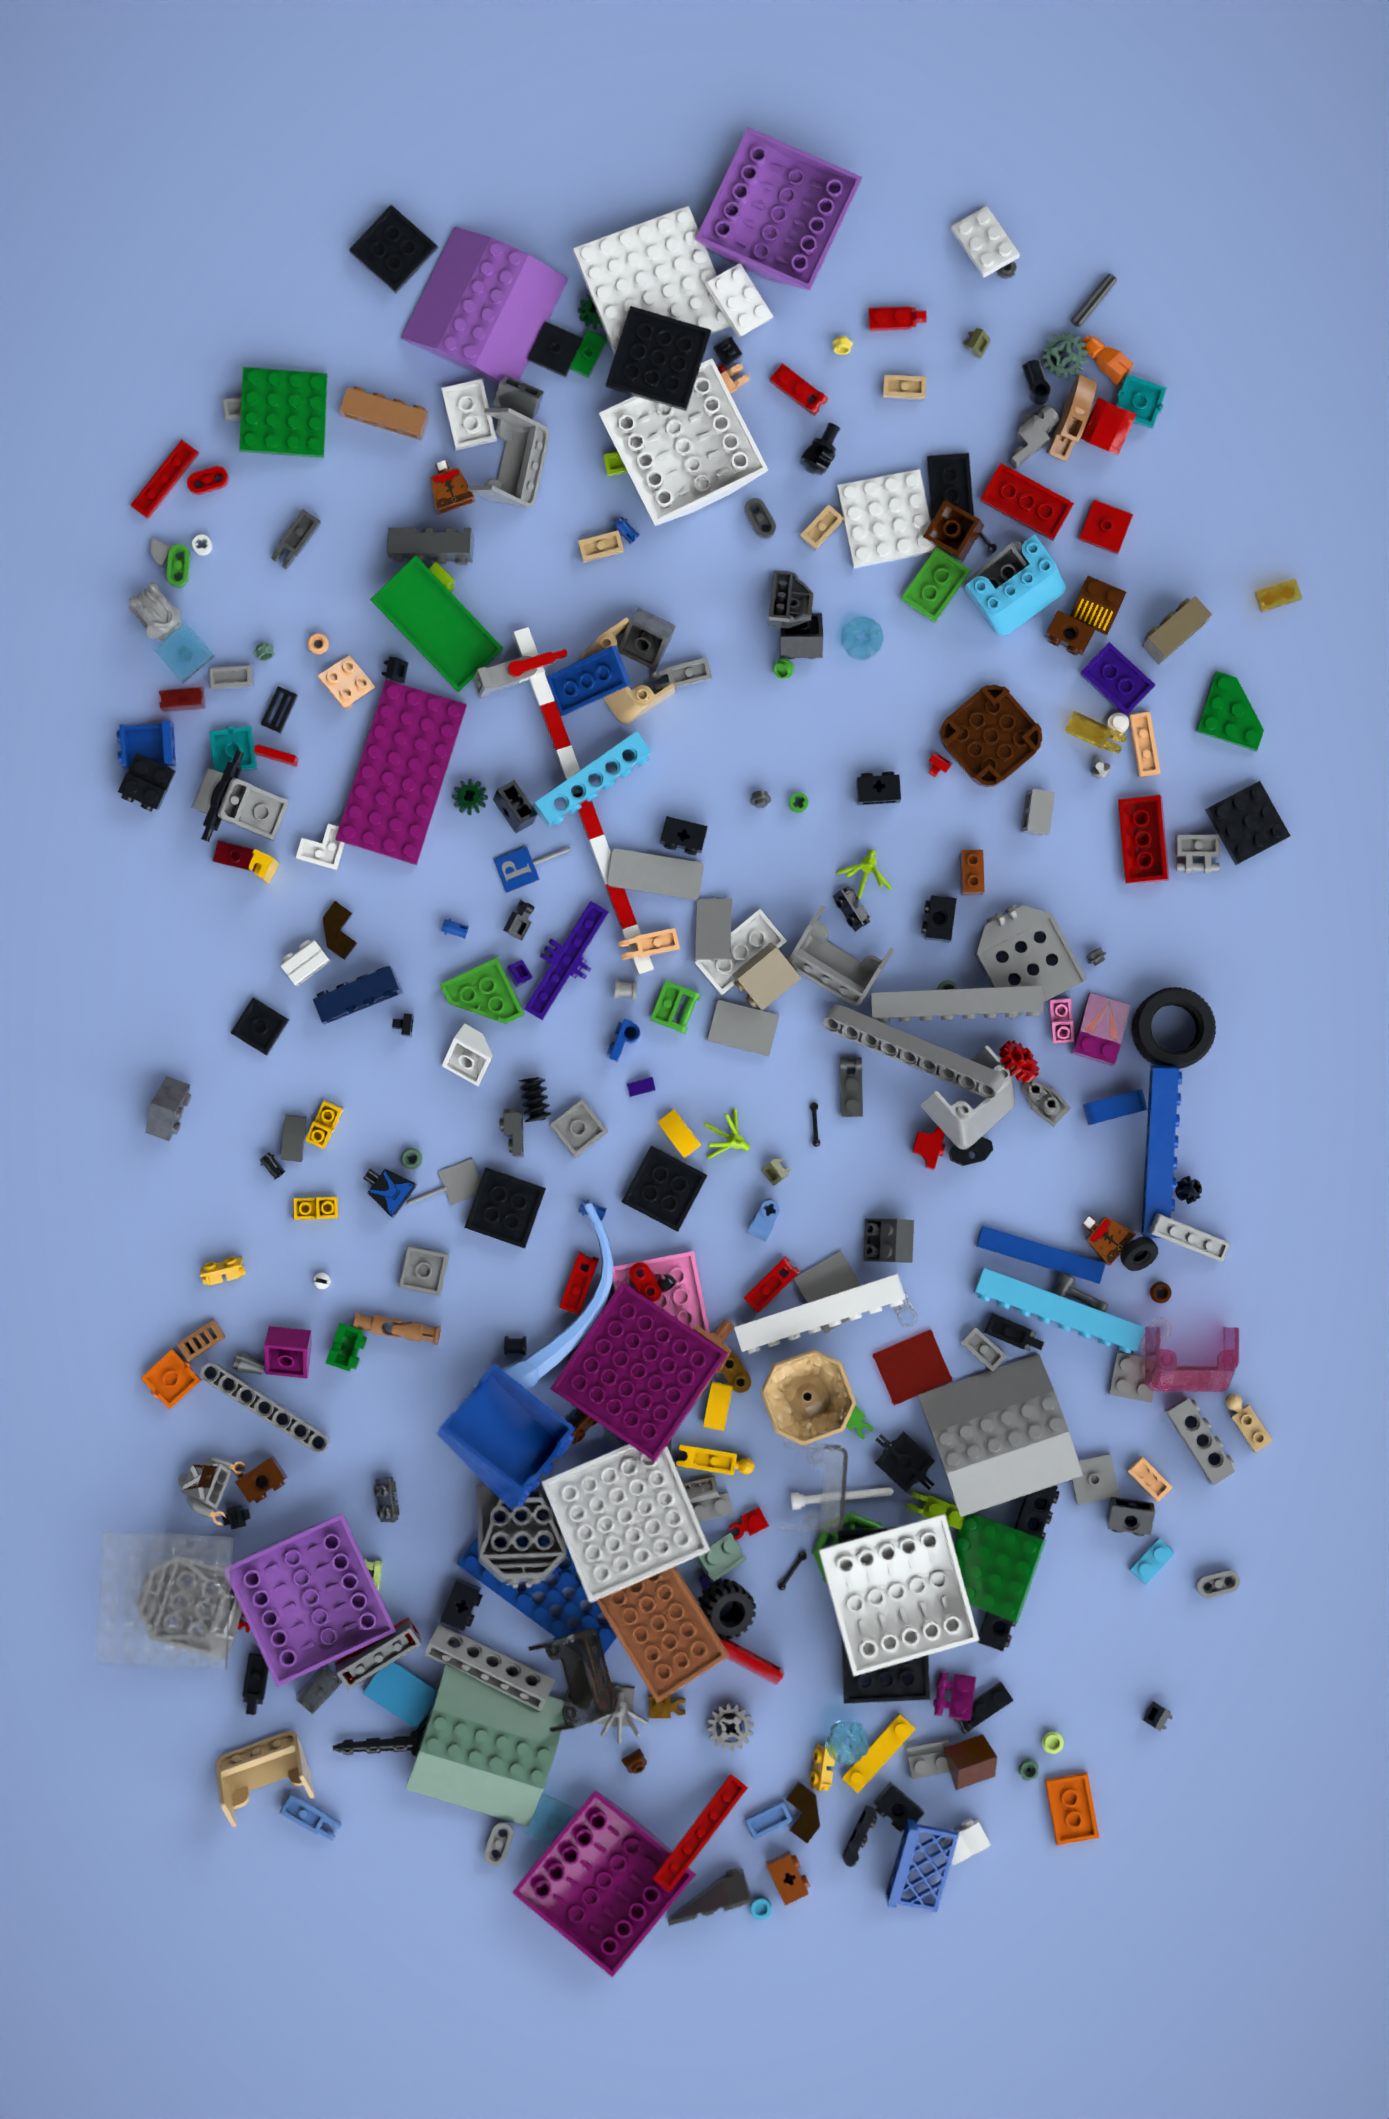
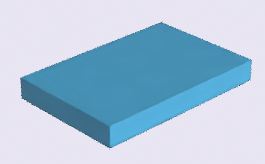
M394 1661L375 1674L363 1694L417 1730L432 1707L437 1689Z

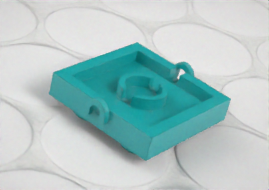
M1127 374L1122 390H1119L1117 395L1118 401L1116 406L1137 413L1133 423L1153 429L1158 412L1160 413L1163 404L1161 403L1167 388Z
M229 726L225 730L209 732L215 771L224 773L228 761L232 762L236 750L245 753L239 765L242 767L241 771L257 769L251 726L240 728Z

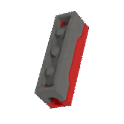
M409 1617L394 1625L395 1633L347 1654L335 1662L336 1674L348 1690L422 1644L420 1633Z

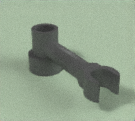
M1060 1272L1057 1279L1059 1282L1053 1293L1064 1298L1068 1294L1103 1312L1106 1311L1108 1303L1073 1288L1076 1279Z

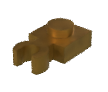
M669 1695L657 1703L653 1696H649V1719L671 1718V1712H675L677 1715H685L686 1710H679L677 1705L679 1703H686V1699L678 1698L671 1702Z

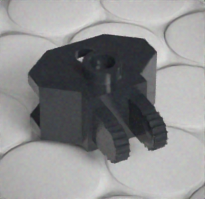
M981 1137L968 1149H960L954 1144L948 1152L950 1161L961 1166L984 1161L993 1151V1145L990 1140ZM970 1151L974 1152V1158L969 1157Z

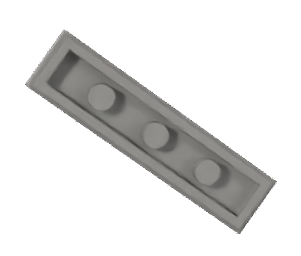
M1156 1213L1148 1232L1222 1263L1231 1244L1159 1213Z

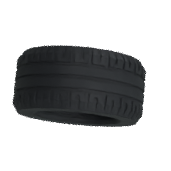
M1181 987L1165 988L1151 994L1139 1005L1132 1020L1131 1031L1133 1042H1135L1134 1045L1137 1047L1136 1049L1140 1052V1055L1152 1065L1177 1066L1179 1069L1193 1065L1208 1053L1216 1034V1021L1211 1007L1208 1006V1003L1200 995L1192 992V990L1182 989ZM1174 1005L1181 1007L1190 1013L1195 1021L1196 1033L1194 1041L1183 1051L1172 1052L1165 1050L1157 1044L1152 1036L1151 1024L1153 1016L1164 1006Z

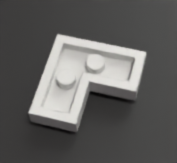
M328 824L322 843L301 838L296 859L337 871L345 845L344 842L335 840L339 826Z

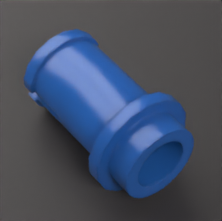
M620 517L613 524L615 531L619 530L620 534L631 544L640 534L627 523V518Z
M449 918V920L444 919L441 931L445 932V935L449 933L465 939L469 926L453 922Z
M588 1199L587 1201L582 1200L578 1211L583 1216L584 1214L588 1215L584 1207L585 1204L590 1203ZM593 1204L599 1219L602 1221L607 1208Z

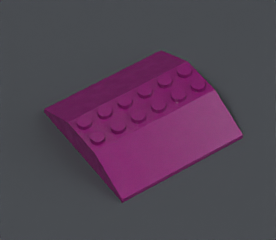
M595 1790L512 1893L613 1977L696 1874L688 1867L669 1893L651 1878L672 1851L630 1814Z

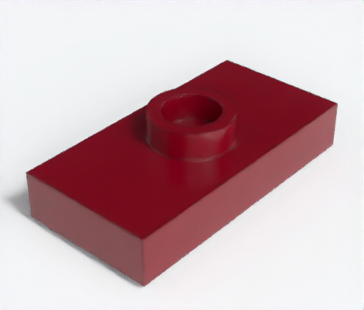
M218 841L213 862L250 871L249 864L254 856V849Z

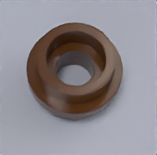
M1157 1282L1150 1288V1297L1156 1303H1165L1171 1297V1288L1164 1282ZM1160 1288L1164 1291L1162 1297L1157 1295V1290Z

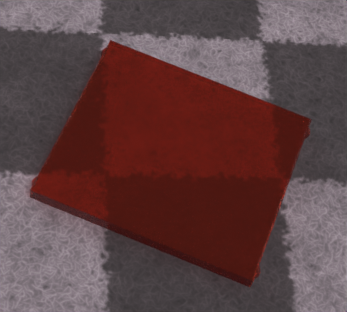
M931 1329L872 1354L894 1406L953 1381Z

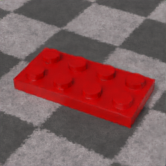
M1002 463L998 466L980 499L982 503L1054 541L1074 505L1068 499Z

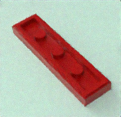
M181 440L130 506L149 519L199 455V452Z

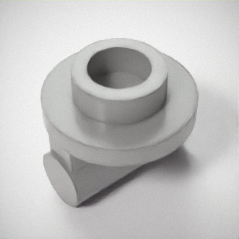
M1100 755L1093 756L1095 767L1090 771L1091 776L1097 778L1106 777L1112 769L1111 765L1103 764Z

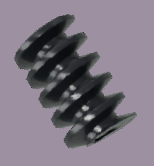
M535 1077L518 1080L525 1083L519 1087L520 1090L526 1091V1093L521 1095V1098L528 1099V1101L522 1104L523 1107L529 1108L524 1112V1115L530 1116L529 1119L525 1120V1123L545 1120L546 1117L551 1115V1112L544 1111V1109L550 1106V1104L543 1103L548 1098V1095L542 1094L543 1091L547 1090V1087L540 1086L546 1079Z

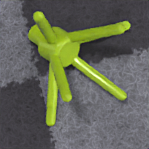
M872 849L868 850V854L863 857L862 863L836 872L838 875L848 872L846 877H850L860 869L864 871L857 895L858 899L862 896L868 873H874L879 887H882L884 884L887 889L891 890L892 888L876 868V851Z
M736 1108L733 1109V1122L728 1113L724 1115L732 1131L729 1135L708 1123H704L705 1127L727 1139L726 1142L709 1143L708 1147L722 1148L707 1155V1159L731 1147L736 1150L740 1148L745 1152L749 1150L750 1144L745 1142L744 1137L738 1133Z

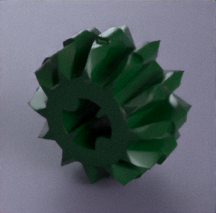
M587 294V301H580L582 307L578 308V313L581 314L579 319L580 321H585V327L593 324V329L596 330L597 325L600 324L603 328L599 315L595 314V312L592 313L595 305L591 296Z
M468 779V785H465L464 781H460L462 788L454 787V790L459 794L452 795V799L457 800L454 806H461L460 813L465 812L466 808L468 815H472V809H475L477 814L480 813L478 806L486 807V804L481 800H488V795L483 794L486 792V788H479L481 785L479 781L473 786L472 779ZM467 793H471V795H473V793L475 794L473 796V801L470 802L469 799L465 801V799L467 798Z

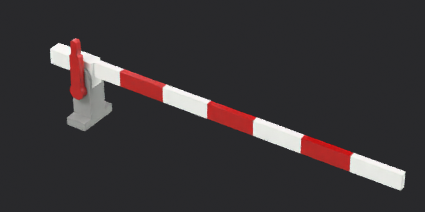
M529 627L514 631L512 634L520 658L489 668H479L472 680L479 699L488 696L489 693L530 681L564 776L568 780L578 773L580 768L543 668L553 664L555 660L566 657L568 653L566 649L554 653L547 652L539 655ZM571 789V793L573 796H582V792L580 789ZM585 800L580 804L582 807L578 810L581 822L625 940L632 939L635 936L641 935L625 889L611 887L607 884L611 851L592 801L588 802ZM635 944L628 946L629 952L636 951ZM649 956L632 958L638 975L654 969Z

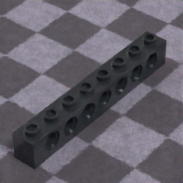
M1055 1485L1025 1495L1014 1529L1045 1540L1046 1532L1043 1531L1045 1525L1051 1521L1053 1512L1050 1510L1052 1504L1057 1503L1060 1494L1057 1491L1058 1487ZM1039 1497L1045 1499V1506L1041 1509H1037L1034 1505L1035 1500ZM1031 1518L1038 1519L1039 1524L1035 1529L1028 1528L1027 1524ZM986 1611L977 1642L1004 1651V1648H1008L1011 1642L1012 1635H1009L1011 1627H1015L1017 1623ZM996 1621L1004 1622V1629L1000 1632H996L993 1629Z

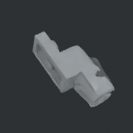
M1044 405L1021 419L1022 425L1016 437L1024 448L1020 446L1012 453L1013 457L1010 463L1015 469L1048 444L1050 437L1047 434L1060 421L1058 414L1050 405Z

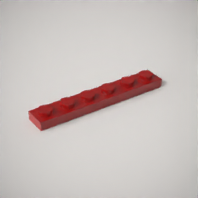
M730 1774L651 1879L669 1893L748 1787Z

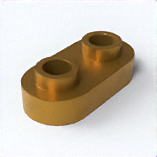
M730 1353L727 1360H732L734 1365L731 1368H727L724 1365L721 1371L729 1385H733L735 1392L744 1393L751 1386V1378L739 1358L735 1354ZM743 1378L745 1384L738 1386L736 1383L737 1379Z

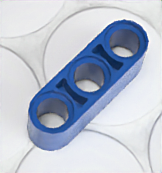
M1142 1089L1083 1104L1088 1125L1148 1110Z

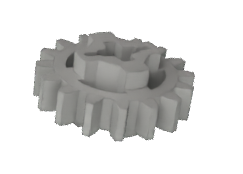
M727 1703L725 1709L719 1705L718 1713L712 1711L714 1719L708 1718V1722L712 1726L707 1727V1731L713 1732L709 1738L710 1740L716 1739V1747L722 1744L724 1751L727 1746H730L731 1751H734L736 1745L742 1749L743 1741L749 1743L747 1735L753 1736V1732L749 1728L754 1727V1723L748 1722L752 1716L751 1714L745 1716V1707L740 1711L738 1710V1704L731 1708L730 1703ZM726 1713H735L733 1717L724 1716ZM742 1719L745 1723L744 1732L739 1728ZM717 1722L722 1726V1731L719 1735L716 1731ZM728 1723L731 1725L732 1723H735V1730L726 1731V1724ZM729 1737L737 1738L735 1741H726Z

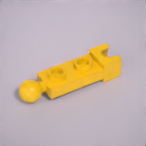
M679 1444V1450L685 1451L688 1457L686 1460H677L676 1466L734 1475L735 1469H738L744 1475H749L754 1471V1462L749 1458H743L738 1461L736 1460V1453Z

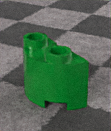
M339 1323L325 1364L349 1372L351 1369L356 1370L360 1358L357 1357L359 1349H364L367 1337L363 1336L364 1331Z

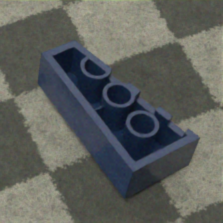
M385 966L369 975H362L349 984L348 982L336 986L337 989L333 991H322L316 994L317 998H314L313 1002L321 1022L325 1025L400 995L403 991L394 969L391 966Z

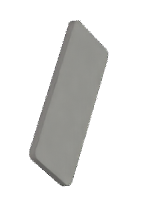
M613 849L607 884L611 887L697 900L700 895L704 865L696 861Z

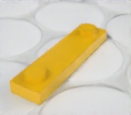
M899 1713L841 1778L854 1791L859 1793L916 1728Z

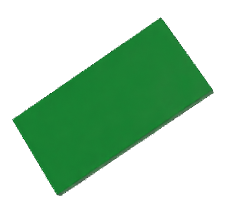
M416 555L370 599L457 692L462 690L473 679L477 669L485 667L504 649Z

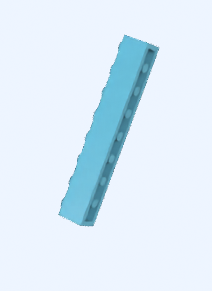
M982 1268L974 1292L978 1293L977 1298L987 1302L990 1301V1298L998 1301V1306L1006 1309L1013 1306L1018 1308L1017 1313L1028 1317L1032 1313L1037 1315V1320L1047 1324H1050V1321L1059 1323L1058 1328L1069 1332L1071 1328L1078 1330L1079 1336L1090 1339L1091 1336L1099 1338L1098 1343L1109 1347L1111 1343L1119 1346L1118 1350L1128 1354L1131 1353V1350L1137 1352L1146 1328L986 1268Z

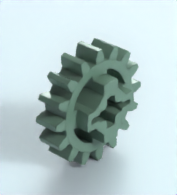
M1063 331L1061 332V337L1054 334V341L1047 340L1049 347H1043V350L1047 352L1046 355L1042 356L1043 360H1047L1044 367H1051L1049 373L1053 374L1056 372L1057 378L1064 374V377L1068 379L1069 373L1077 376L1076 370H1083L1081 363H1087V360L1083 358V356L1088 355V351L1083 350L1086 344L1084 342L1079 343L1081 341L1079 336L1073 339L1074 334L1072 332L1066 336ZM1063 342V344H1062L1061 346H1059V347H1057V348L1055 347V346L1058 345L1059 343ZM1073 344L1076 345L1078 354L1074 353ZM1067 350L1069 357H1065L1063 360L1061 354L1066 353ZM1052 356L1056 357V359H1057L1056 365H1057V366H1055V365L1053 364V362H1052ZM1071 363H1075V364H1074L1073 366H1071L1070 368H1067V366L1070 365Z

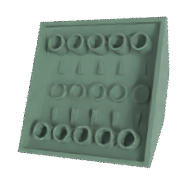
M446 1664L405 1789L529 1827L557 1750L569 1702L548 1695L542 1710L539 1711Z

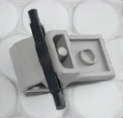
M236 750L232 762L228 761L224 773L206 768L191 808L207 814L203 826L206 828L201 838L204 841L210 842L214 830H218L221 820L268 839H275L289 801L238 779L242 767L239 765L245 754Z

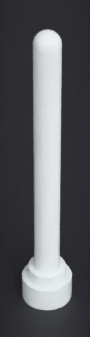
M891 1487L808 1496L795 1492L790 1493L792 1510H799L801 1507H805V1504L891 1496L894 1491Z

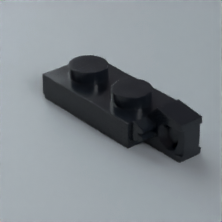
M994 1313L991 1314L984 1331L985 1334L1023 1350L1029 1351L1031 1346L1042 1350L1044 1345L1043 1341L1034 1338L1036 1333L1031 1329Z
M249 1653L242 1697L243 1702H248L246 1714L250 1715L256 1714L257 1705H262L265 1698L269 1668L262 1654Z

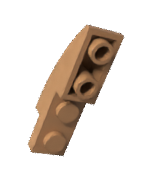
M1077 375L1061 410L1063 415L1048 446L1047 454L1067 462L1075 442H1079L1094 401L1097 382L1083 375Z

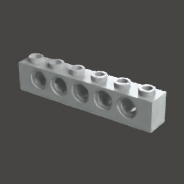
M441 1624L435 1630L424 1654L444 1665L448 1664L539 1711L542 1710L555 1682L549 1676L541 1674L527 1665L516 1662L510 1657L502 1655L490 1647L477 1643L471 1638L463 1636Z

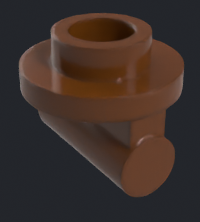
M640 1748L622 1759L629 1773L638 1774L645 1769L647 1760Z

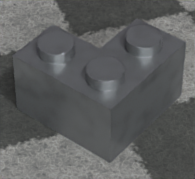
M166 1076L151 1101L145 1133L170 1141L173 1134L177 1135L181 1126L178 1120H180L183 1114V1107L188 1106L192 1095L189 1094L190 1084Z

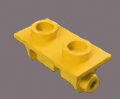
M229 1257L223 1262L206 1263L200 1269V1277H202L203 1284L210 1286L223 1282V1274L226 1275L227 1281L242 1278V1275L246 1274L245 1268L242 1266L243 1258Z
M816 1743V1749L813 1752V1770L810 1773V1787L818 1791H828L829 1787L832 1786L833 1771L826 1770L827 1766L834 1767L836 1756L834 1746L827 1745L825 1747Z

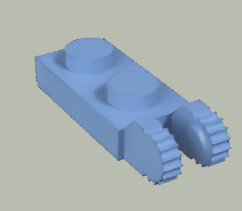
M290 1793L279 1812L311 1832L318 1833L332 1841L335 1835L331 1831L321 1828L322 1824L325 1821L334 1828L340 1829L342 1826L340 1821L328 1816V1813L293 1793Z

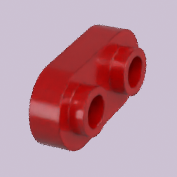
M214 466L192 473L187 479V487L191 493L202 495L224 488L228 484L229 475L223 467ZM216 476H222V480L219 482L215 481ZM197 482H202V486L199 488H196L195 484Z
M642 1262L633 1264L629 1275L636 1289L650 1301H657L662 1291L649 1266ZM638 1269H642L644 1271V1275L642 1277H638L636 1275V1271ZM650 1287L655 1290L653 1296H649L646 1292Z

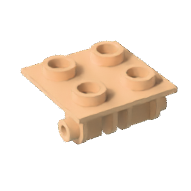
M350 655L318 675L321 683L328 688L333 697L341 704V707L346 708V710L353 706V702L376 688Z

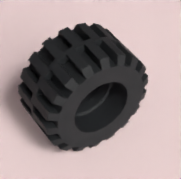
M719 1579L716 1580V1584L710 1583L708 1585L709 1588L702 1591L703 1596L698 1598L700 1608L719 1638L733 1639V1635L736 1637L741 1636L740 1633L742 1631L745 1633L748 1630L747 1626L752 1625L753 1621L751 1619L756 1615V1612L753 1611L756 1609V1604L753 1602L754 1598L740 1584L733 1580L724 1579V1581H721ZM733 1601L731 1610L726 1615L719 1617L722 1607L726 1603Z

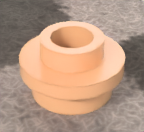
M316 633L310 636L308 648L312 653L320 655L327 651L329 641L325 635ZM317 641L322 642V646L319 648L315 647Z

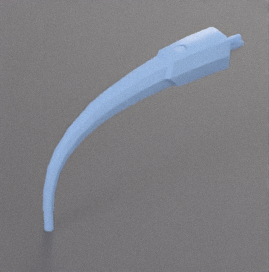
M592 1202L585 1204L584 1207L593 1224L592 1226L600 1246L602 1267L599 1284L583 1311L565 1330L524 1359H518L502 1368L505 1373L527 1390L536 1385L538 1379L561 1362L584 1339L608 1300L613 1282V1256L605 1228ZM479 1381L472 1384L473 1390L478 1386ZM467 1398L457 1402L458 1407H460Z

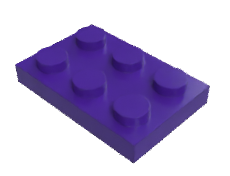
M1110 642L1080 672L1084 679L1126 716L1155 687V684Z

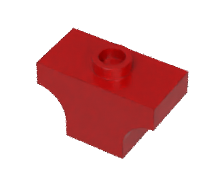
M939 1126L930 1134L917 1132L912 1153L920 1155L924 1159L925 1168L931 1170L935 1169L938 1156H943L946 1145L942 1143L945 1133Z

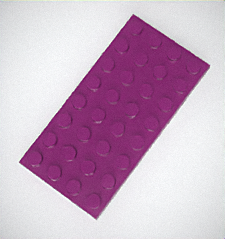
M386 679L338 829L336 841L417 866L467 704Z

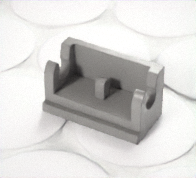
M1039 789L1026 791L1021 833L1034 835L1050 834L1055 792Z

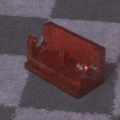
M204 687L159 691L161 696L159 705L163 712L206 709Z

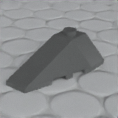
M738 1868L726 1871V1875L719 1878L668 1917V1925L671 1926L693 1920L698 1917L697 1914L699 1913L706 1916L712 1915L721 1907L724 1911L752 1903L751 1892L743 1869L738 1871Z

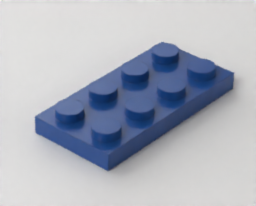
M616 645L546 676L560 716L567 715L631 686Z

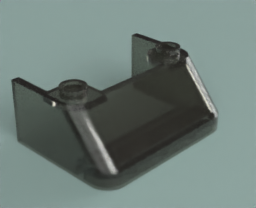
M594 1629L570 1633L528 1647L529 1651L545 1648L546 1654L551 1660L561 1659L572 1701L565 1703L563 1706L562 1715L564 1722L550 1727V1732L576 1728L610 1715L615 1711L616 1699L600 1638Z

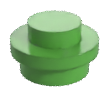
M780 658L774 663V674L778 678H789L794 673V665L790 660Z

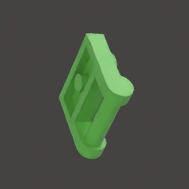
M665 980L650 1021L686 1034L688 1029L686 1026L697 1000L699 1001L701 994ZM685 995L689 998L677 1024L672 1021L681 998Z

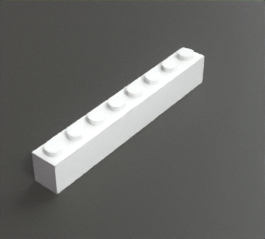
M895 1274L738 1325L734 1329L742 1352L747 1350L748 1354L760 1351L759 1346L768 1344V1347L781 1344L780 1339L786 1337L791 1341L800 1338V1333L808 1331L809 1334L821 1331L820 1326L829 1324V1327H834L842 1324V1319L849 1317V1320L852 1321L861 1318V1313L866 1311L874 1314L882 1311V1306L890 1304L892 1308L903 1304L902 1300L906 1299V1295L899 1274Z

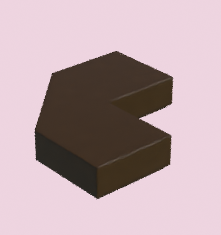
M334 901L323 916L327 948L346 960L357 945V942L341 930L353 913Z
M798 1782L786 1797L789 1803L802 1812L790 1828V1831L805 1843H808L820 1827L817 1798L815 1793Z

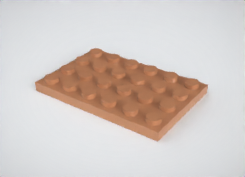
M676 1566L596 1600L657 1703L730 1656Z

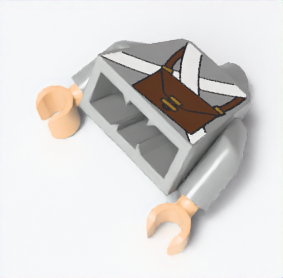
M211 1457L200 1464H192L188 1474H181L179 1476L178 1483L182 1486V1493L187 1496L186 1501L195 1512L206 1518H213L216 1525L222 1526L220 1522L216 1521V1518L220 1515L227 1518L226 1515L221 1511L214 1512L212 1510H217L232 1473L230 1470L233 1471L236 1477L241 1478L244 1474L236 1471V1469H245V1465L243 1462L231 1464V1461Z

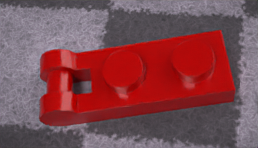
M783 363L769 379V382L814 416L819 412L818 408L828 400L825 394L815 389ZM810 396L815 398L812 403L807 401Z
M579 1251L559 1308L578 1315L580 1314L599 1258L594 1256L590 1258L585 1256V1253ZM582 1264L590 1266L588 1272L580 1270Z
M786 1256L743 1298L757 1313L800 1272L797 1267L794 1268L789 1263L790 1260ZM782 1268L788 1273L785 1278L778 1273Z

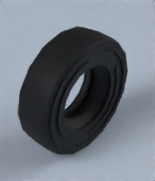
M1138 1237L1130 1241L1122 1249L1120 1254L1121 1262L1130 1271L1142 1270L1156 1259L1158 1247L1151 1238ZM1145 1250L1143 1254L1133 1258L1138 1252Z

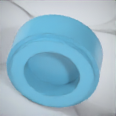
M756 1897L752 1900L750 1912L755 1919L764 1920L770 1916L772 1907L767 1898Z

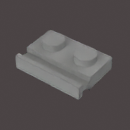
M948 1739L906 1747L912 1779L950 1772L943 1747L949 1746Z

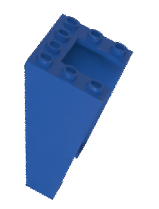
M493 1364L457 1411H453L441 1425L437 1435L513 1511L516 1506L521 1507L528 1499L530 1493L541 1483L539 1480L543 1473L547 1475L554 1467L552 1462L557 1457L560 1460L565 1454L571 1441L574 1439L572 1433L575 1427L497 1365Z

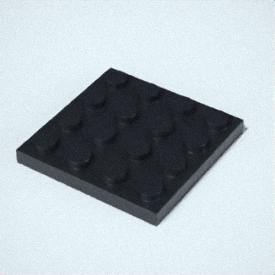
M630 306L606 381V388L687 411L711 330Z

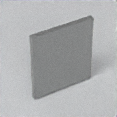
M837 1251L833 1256L793 1278L807 1303L861 1286L842 1251ZM849 1317L842 1319L841 1323L843 1324L844 1322L848 1321ZM829 1324L821 1327L824 1333H829L837 1326L829 1327Z

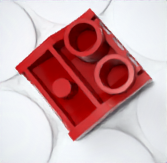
M1098 397L1085 425L1081 439L1103 450L1119 455L1137 413L1123 409Z

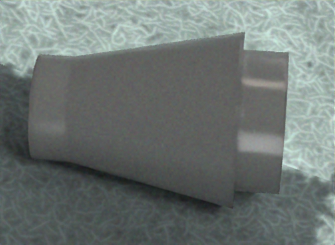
M237 1352L232 1368L236 1369V1372L262 1375L265 1363L245 1352Z

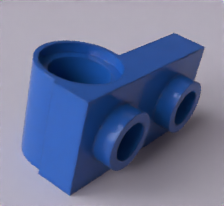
M625 1018L623 1023H618L615 1034L618 1035L616 1042H611L607 1054H610L609 1059L617 1063L625 1042L635 1043L641 1035L639 1027ZM629 1027H633L637 1031V1035L632 1039L625 1036V1030Z

